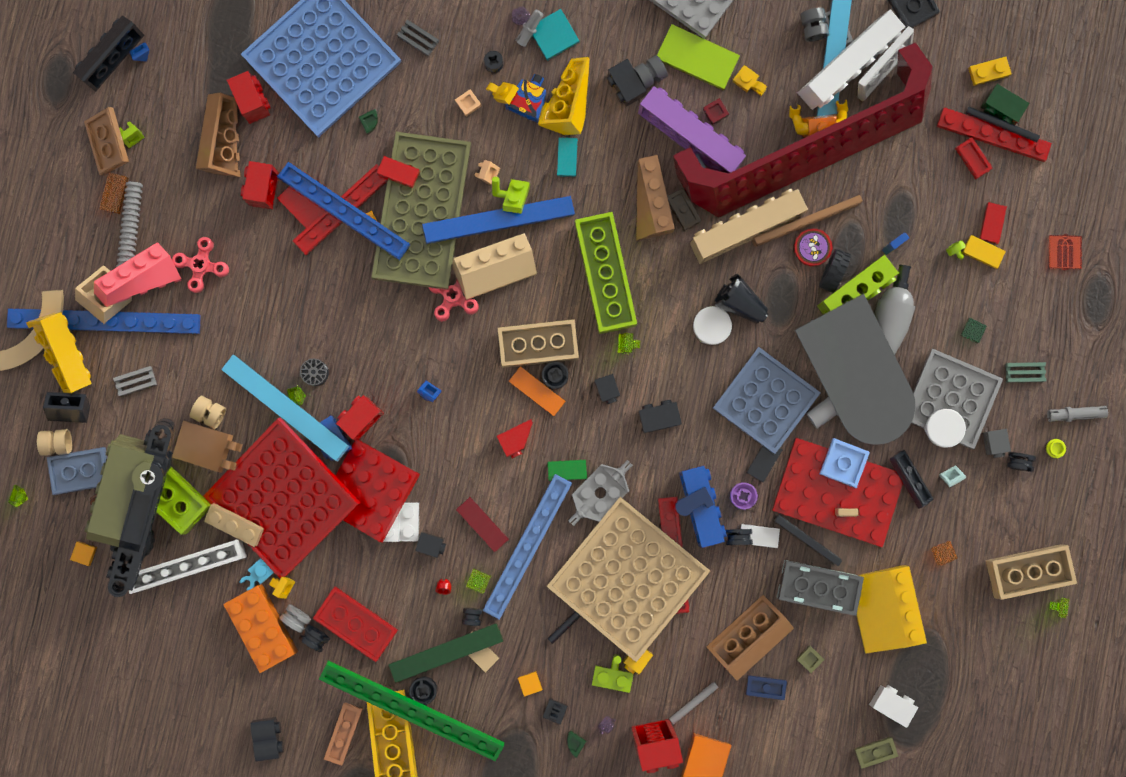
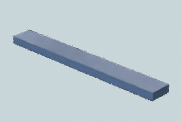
M556 474L554 475L483 609L484 612L500 620L572 484L570 481Z

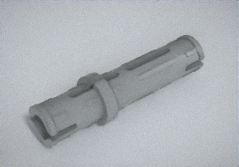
M1106 406L1065 407V409H1050L1047 411V418H1050L1048 419L1049 422H1071L1077 419L1108 417Z

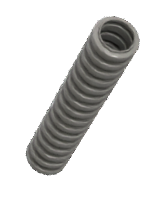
M129 181L125 183L127 186L125 188L126 194H124L126 200L123 201L125 204L123 206L124 212H122L124 218H121L123 223L121 224L122 229L120 233L122 235L119 236L121 239L119 241L120 247H118L120 253L117 254L119 259H117L118 265L116 267L135 256L133 255L136 252V249H134L136 247L135 241L137 240L135 235L138 234L136 229H138L137 223H139L137 217H140L138 212L140 211L139 206L141 202L139 200L142 199L140 194H142L141 188H143V185L138 182Z

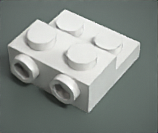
M404 503L383 542L419 540V503Z

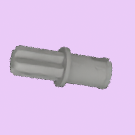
M534 10L528 22L523 24L522 31L515 40L519 45L526 47L533 33L537 32L536 27L543 17V13L539 10Z

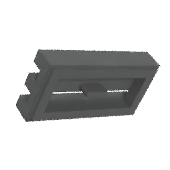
M406 20L405 25L402 26L401 31L397 34V37L428 57L439 42L437 38L409 20ZM408 27L412 28L422 36L432 41L433 44L429 43L425 39L421 38L420 36L409 30ZM406 32L422 44L429 47V49L426 50L419 44L415 43L414 41L406 37L404 33Z

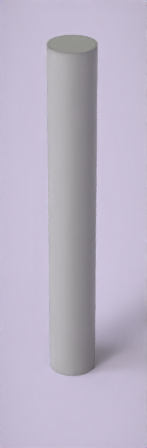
M712 682L669 718L673 724L677 723L719 688L716 683Z

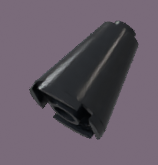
M733 275L729 279L731 283L728 285L724 284L717 294L714 305L753 323L764 322L768 317V308L740 275Z

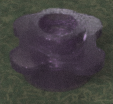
M609 716L605 717L598 725V728L601 730L599 733L604 734L606 732L609 734L614 729L616 720L611 719Z

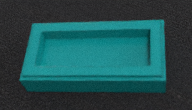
M559 138L557 176L576 177L578 138Z

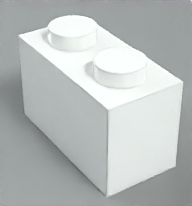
M880 685L869 705L907 728L918 709L917 706L913 705L915 701L906 695L903 698L898 696V691L889 685L886 688Z

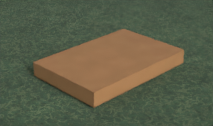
M108 107L84 121L99 175H106L129 162L114 108Z

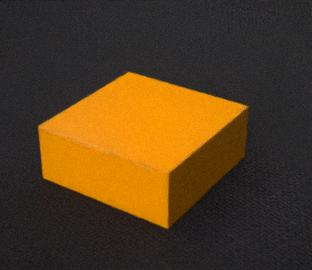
M77 541L70 560L91 566L97 547Z
M536 671L518 677L524 697L543 690Z

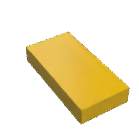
M972 235L969 236L966 247L962 251L963 254L995 269H998L1006 252Z

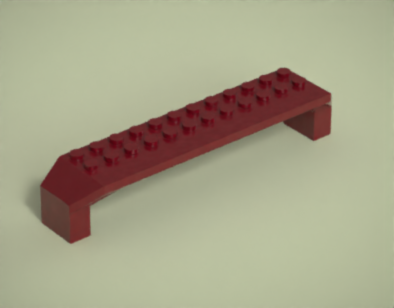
M916 42L898 50L897 74L906 86L904 92L729 174L703 168L690 147L673 155L676 175L691 202L719 218L921 123L931 90L933 66Z

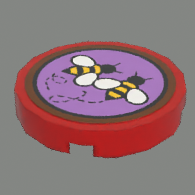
M816 228L801 232L794 243L796 258L803 265L810 267L825 263L832 252V241L824 231Z

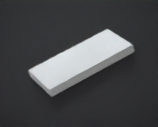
M908 26L858 82V99L862 102L865 101L897 65L898 50L913 44L914 29Z

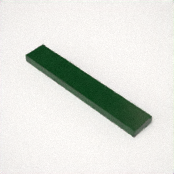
M495 623L390 663L389 668L396 683L491 647L504 640L498 624Z

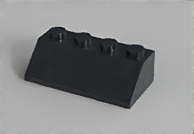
M122 15L113 22L112 28L101 36L100 42L88 51L86 58L75 66L73 73L96 92L145 35L132 21Z

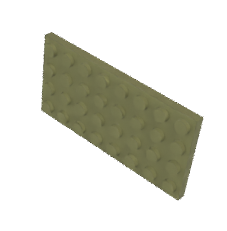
M396 132L391 159L415 167L420 172L413 188L388 179L380 224L407 241L410 247L402 258L398 260L377 246L371 277L373 280L449 289L456 238L426 244L422 224L460 217L471 142Z

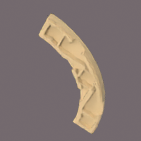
M63 290L42 292V308L39 318L52 313H63ZM34 329L16 346L0 351V371L24 364L44 349L40 343L37 344L34 336H36Z

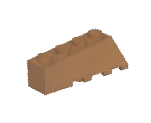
M223 93L208 94L196 169L212 174L240 177V170H238L240 158L239 153H237L239 137L236 133V124L238 123L237 103L234 97Z
M658 155L638 160L636 241L673 233L675 229Z

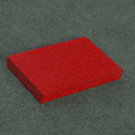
M290 186L277 197L305 228L325 211Z

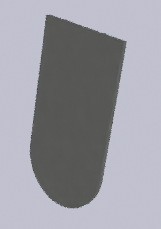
M864 294L795 329L830 401L849 434L861 442L880 445L895 441L909 428L915 414L913 391Z

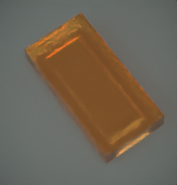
M108 173L100 210L120 214L125 188L127 187L125 183L128 182V177Z

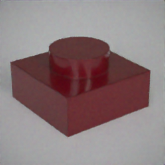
M720 98L703 107V111L712 125L729 116Z

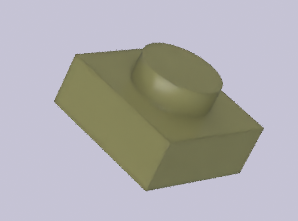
M810 645L796 658L810 673L825 660Z

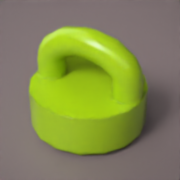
M963 240L957 241L949 246L946 252L949 256L956 254L962 260L964 256L961 250L966 245Z

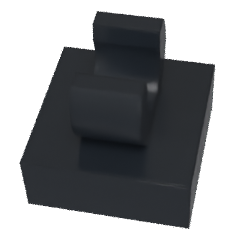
M549 698L543 718L561 725L568 705Z

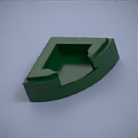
M376 109L359 116L367 135L373 132L377 126L378 114Z
M570 730L567 744L571 754L577 758L587 741Z

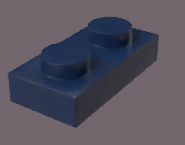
M747 675L745 695L785 700L787 680Z

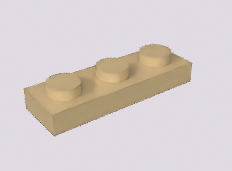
M215 503L210 505L204 522L253 547L258 545L264 530L263 527Z

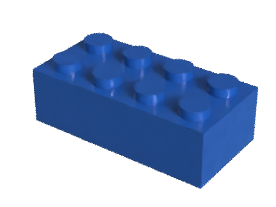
M700 466L679 472L685 496L702 487H706L714 503L716 493L714 488H710L709 480H711L709 469H705V466ZM703 504L693 509L690 517L698 546L703 548L725 542L724 537H727L724 525H720L719 518H722L719 506L713 505L706 508Z

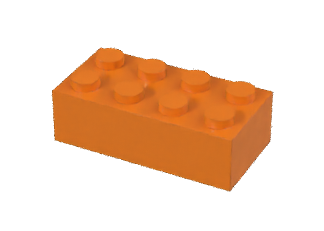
M263 584L257 585L223 604L259 673L298 652Z

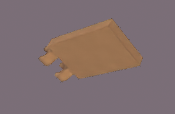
M183 421L172 458L220 473L223 472V468L235 471L237 463L228 461L226 458L229 449L241 452L243 444L233 442V435Z

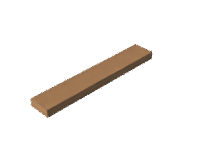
M858 195L754 237L752 240L754 247L760 246L859 206L863 200Z

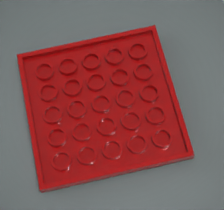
M281 417L235 462L237 463L235 471L228 469L203 495L210 504L215 503L264 528L258 545L255 547L249 546L280 579L281 577H287L361 503Z

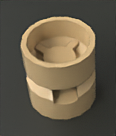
M201 395L191 409L190 418L198 422L204 421V425L215 430L222 422L226 408L218 403L212 404V400Z
M68 429L56 430L55 432L49 430L40 431L37 435L39 454L41 456L52 455L55 452L58 455L70 454L72 450L70 431Z

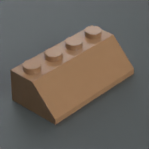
M762 595L717 636L707 648L737 681L794 628L786 617Z

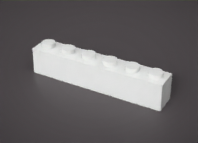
M239 539L140 570L137 582L133 590H129V593H137L247 558L243 542Z

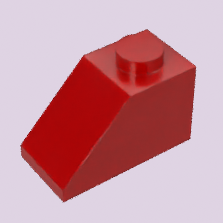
M531 419L497 435L506 457L511 456L513 459L522 454L521 450L526 446L533 425Z

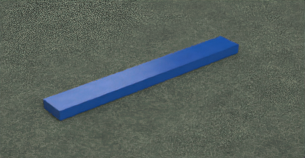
M288 162L277 176L279 180L396 259L400 260L410 247L407 241Z
M571 196L525 204L522 214L499 209L422 224L426 244L574 216L575 211Z

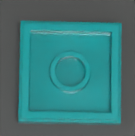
M561 9L540 20L536 27L537 32L532 35L547 61L580 43Z

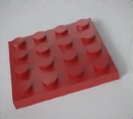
M355 440L336 477L361 503L343 521L383 543L420 474L366 443Z

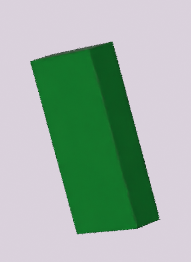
M586 460L548 462L549 481H552L555 474L566 480L587 479Z

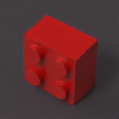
M246 71L227 80L240 112L249 124L270 116L268 109L271 106L264 94L261 93L263 88L255 75L251 76L249 71Z
M249 161L248 166L245 167L244 177L246 181L245 185L241 187V196L250 206L273 210L278 182L277 176L279 175V172L273 165Z
M364 395L356 397L351 403L352 407L348 411L344 410L337 417L339 421L336 424L353 440H359L384 414L377 405Z

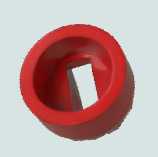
M440 579L436 584L435 591L442 595L450 594L451 582L448 579H445V581Z

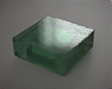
M968 318L960 336L978 344L987 326L972 318Z

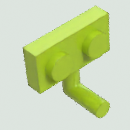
M493 177L492 195L505 198L503 211L522 214L530 189V182L511 179L508 191L500 190L499 177Z
M615 654L611 668L595 665L592 685L630 693L633 674L618 670L621 657L619 654Z

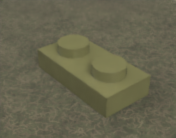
M892 737L854 748L861 769L898 757Z

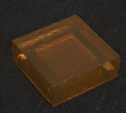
M950 541L931 548L938 566L958 559Z

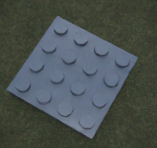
M758 347L712 409L767 450L776 454L817 399L820 392Z

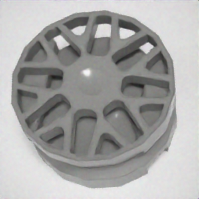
M289 604L286 607L287 611L282 613L279 618L290 628L302 633L305 629V624H308L311 618L297 607Z

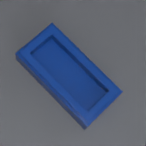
M906 233L901 234L885 246L882 251L885 255L889 254L908 240L909 236Z

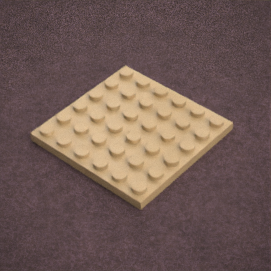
M620 497L547 587L637 662L710 573V570Z

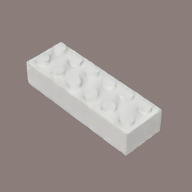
M890 9L875 20L797 93L812 110L817 106L821 108L828 104L835 94L842 91L848 85L849 81L855 79L862 69L869 66L875 60V57L889 47V44L896 41L902 34L900 31L905 28L904 24Z

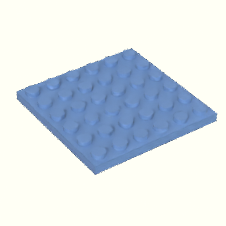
M300 0L241 53L242 57L318 138L402 62L345 0Z

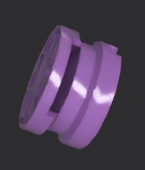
M742 482L736 484L730 492L732 504L739 509L751 508L755 505L758 498L756 489L749 483Z

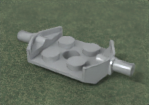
M628 460L620 468L601 464L572 494L577 510L568 521L573 526L583 517L600 522L615 502L629 492L624 475L633 465L630 463L625 468L629 463ZM598 487H602L606 491L605 497L601 499L595 496V490Z

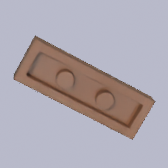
M348 703L343 704L324 760L341 766L344 764L363 710L362 708Z

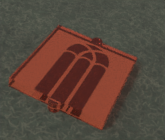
M1068 234L1050 235L1049 268L1063 269L1064 271L1068 269H1082V236H1068Z

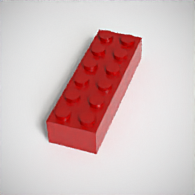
M669 719L631 727L642 771L654 773L659 771L658 768L667 767V769L679 767L680 763H683L679 740Z

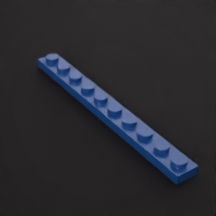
M8 309L7 328L29 329L26 322L39 318L41 310ZM63 310L62 313L67 318L69 330L200 334L201 315L118 312L103 324L89 311Z

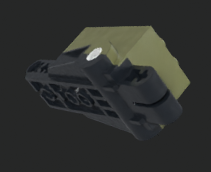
M168 418L160 419L152 430L148 431L145 440L119 434L115 441H111L106 451L108 458L103 463L100 475L103 476L97 484L95 491L97 497L90 509L92 516L87 521L84 532H87L86 539L116 546L112 554V559L115 561H112L106 578L110 579L108 591L114 597H122L128 590L132 591L139 576L166 476L172 465L171 458L173 452L170 449L175 432V424ZM163 429L165 435L163 436V438H159ZM126 557H130V559L128 560V562H127V564H126V563H125V562H126L125 558H126Z

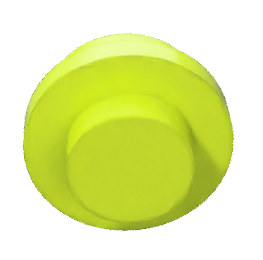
M1053 439L1047 443L1046 452L1052 458H1060L1065 454L1066 446L1063 441Z

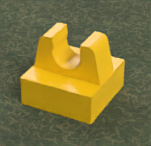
M281 577V579L272 578L269 583L270 586L275 588L272 594L278 598L286 599L295 581L286 577Z

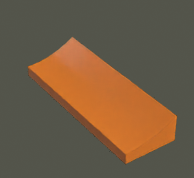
M693 733L681 777H722L731 744Z

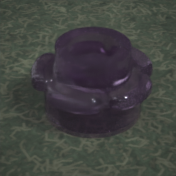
M524 7L514 9L511 14L513 16L512 21L517 25L527 23L530 18V13Z

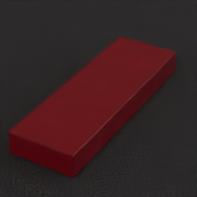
M471 497L456 509L494 552L509 540Z

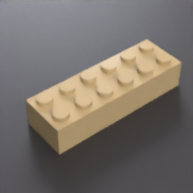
M792 189L781 193L778 199L774 197L769 198L760 207L757 205L752 206L743 215H740V213L735 214L724 224L721 221L714 224L707 232L704 229L695 233L690 245L699 264H702L753 240L754 237L802 217L808 211V208L799 190L792 191Z

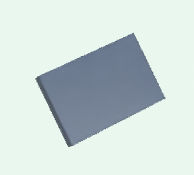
M106 447L47 457L52 495L96 488L103 476L100 475L103 463L107 460Z

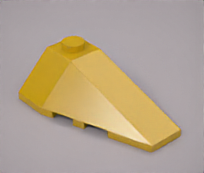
M588 57L572 58L561 75L562 80L560 84L551 92L553 96L542 107L538 122L539 126L563 135L581 134L586 115L590 60Z

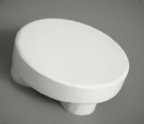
M715 306L702 309L696 315L693 322V330L700 342L708 345L722 343L730 335L732 329V322L728 313Z
M941 409L929 416L924 429L933 444L947 448L961 442L965 435L966 425L958 412L951 409Z

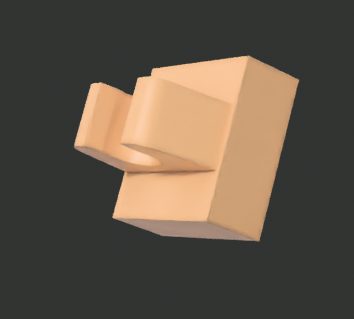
M484 160L483 163L478 164L481 170L480 173H475V176L488 185H492V178L497 177L500 168L491 161Z

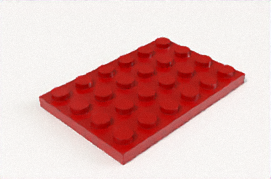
M795 438L772 511L883 547L903 485L898 473L895 470L866 461L857 488L848 486L819 474L829 448ZM835 508H857L858 515L836 516Z

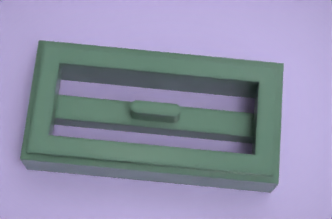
M1046 362L1006 363V382H1046ZM1010 367H1040V370L1010 371ZM1040 374V378H1011V375Z

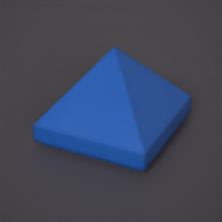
M146 42L130 51L133 60L147 62L149 48Z
M425 381L417 392L424 400L434 402L442 391L428 381Z

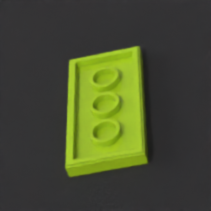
M671 24L657 54L662 63L723 91L740 55L673 24Z

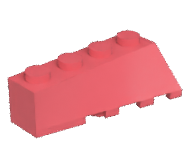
M157 242L95 280L94 294L108 307L128 300L136 294L140 293L142 295L148 293V290L165 287L166 284L171 282H179L181 277L170 255Z

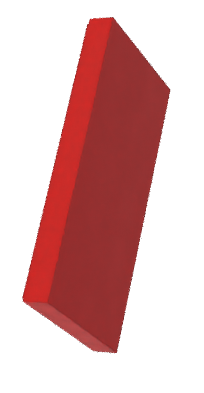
M334 586L312 618L375 663L398 631L397 628L336 586Z

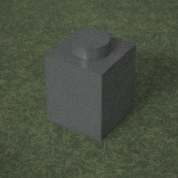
M1007 429L982 432L986 455H993V458L1004 457L1005 452H1011Z

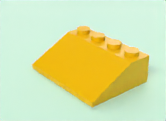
M902 565L858 575L864 577L856 616L865 653L900 649L927 643L909 566Z

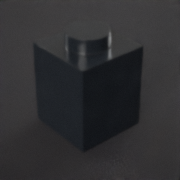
M613 374L594 380L602 403L606 402L608 405L618 401L617 397H620V393Z
M421 532L415 551L438 558L440 554H444L446 543H443L444 538Z

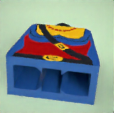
M534 74L530 82L522 79L517 85L519 89L510 104H505L506 109L538 123L546 98V89L541 87L544 78Z

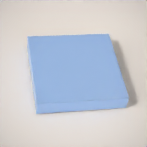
M832 438L819 474L857 488L870 452Z

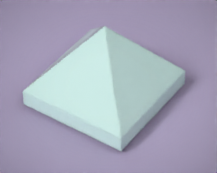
M956 465L939 474L949 487L958 484L966 478Z

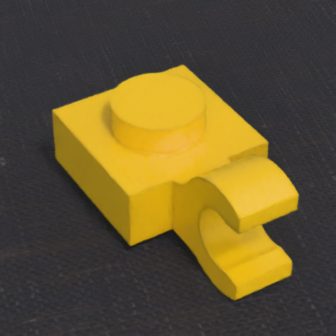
M745 65L732 81L747 93L752 89L760 96L763 95L767 88L765 84L757 81L759 75Z
M505 82L500 86L489 83L486 88L487 91L493 92V98L497 102L510 104L519 89L516 85Z

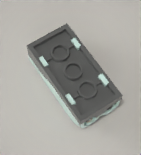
M784 560L781 585L779 584L777 593L779 600L854 616L857 615L864 577Z

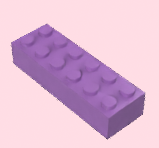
M654 86L640 103L638 111L640 116L685 150L691 147L694 154H699L703 163L710 169L729 174L740 167L746 155L743 154L744 151L739 146L731 145L726 136L723 134L718 135L713 131L714 128L710 124L702 123L694 112L686 111L682 103L676 99L672 100L667 96L668 93L662 88L657 89Z

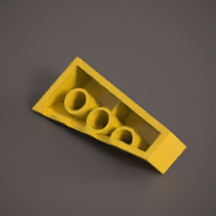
M62 312L52 313L26 322L29 329L33 327L36 333L34 339L37 344L40 343L45 349L43 356L46 361L51 365L53 364L52 372L63 393H72L92 384L90 372L84 367L82 362L83 356L76 348L75 337L70 333L67 326V318L62 315Z

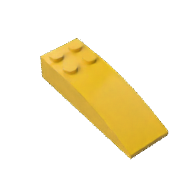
M405 690L395 691L406 696ZM367 702L375 777H418L410 722Z

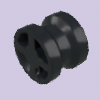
M490 51L484 57L485 68L488 72L498 73L503 68L502 55L497 51Z
M463 608L464 618L462 619V624L480 626L481 621L479 618L482 610Z

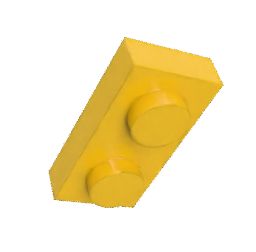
M1007 57L980 63L968 68L973 86L1011 75Z

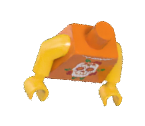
M845 100L844 104H839V101H836L838 114L805 118L800 116V105H797V109H793L790 106L789 117L792 118L797 134L806 138L846 119L848 102Z

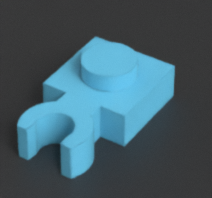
M260 558L248 569L251 575L243 577L240 583L249 580L251 584L247 588L248 591L255 587L256 581L262 584L274 572Z

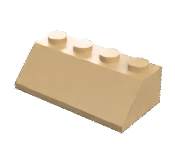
M525 233L456 257L452 263V268L466 300L537 274L533 252Z

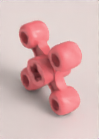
M202 237L198 240V254L193 258H189L183 253H176L172 257L175 267H189L192 269L193 276L188 281V289L193 293H200L204 289L203 277L205 274L212 272L218 277H225L229 273V267L226 263H212L209 260L208 256L214 247V243L208 237ZM208 242V245L203 247L204 243ZM200 261L203 262V267L201 269L198 267L200 266L198 264ZM220 267H223L222 272H219Z
M458 280L454 285H450L448 290L428 287L432 293H439L444 297L443 303L437 306L434 311L438 321H446L450 316L451 308L455 306H461L470 315L475 314L479 309L475 299L466 300L463 296ZM452 293H455V294H456V295H455L456 298L452 299V298H451V297H452L451 294H452ZM469 305H474L473 308H468ZM444 311V315L440 316V312Z

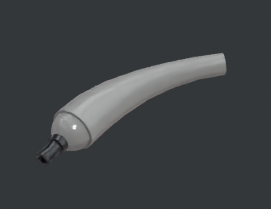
M901 264L899 265V273L897 274L896 281L893 283V287L886 290L881 299H878L874 314L894 355L908 332L916 308L913 296L908 291L909 284L907 283L911 266ZM829 397L806 413L816 429L838 415Z

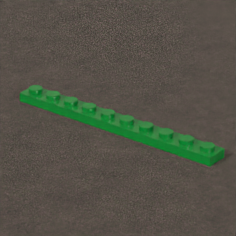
M327 661L319 677V680L493 761H496L504 748L505 742L331 661Z

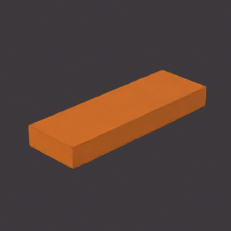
M521 366L509 380L512 385L553 416L557 414L566 402Z

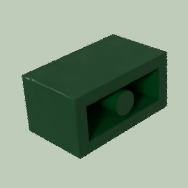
M996 84L980 108L984 109V112L991 116L1016 125L1030 103L1001 85Z

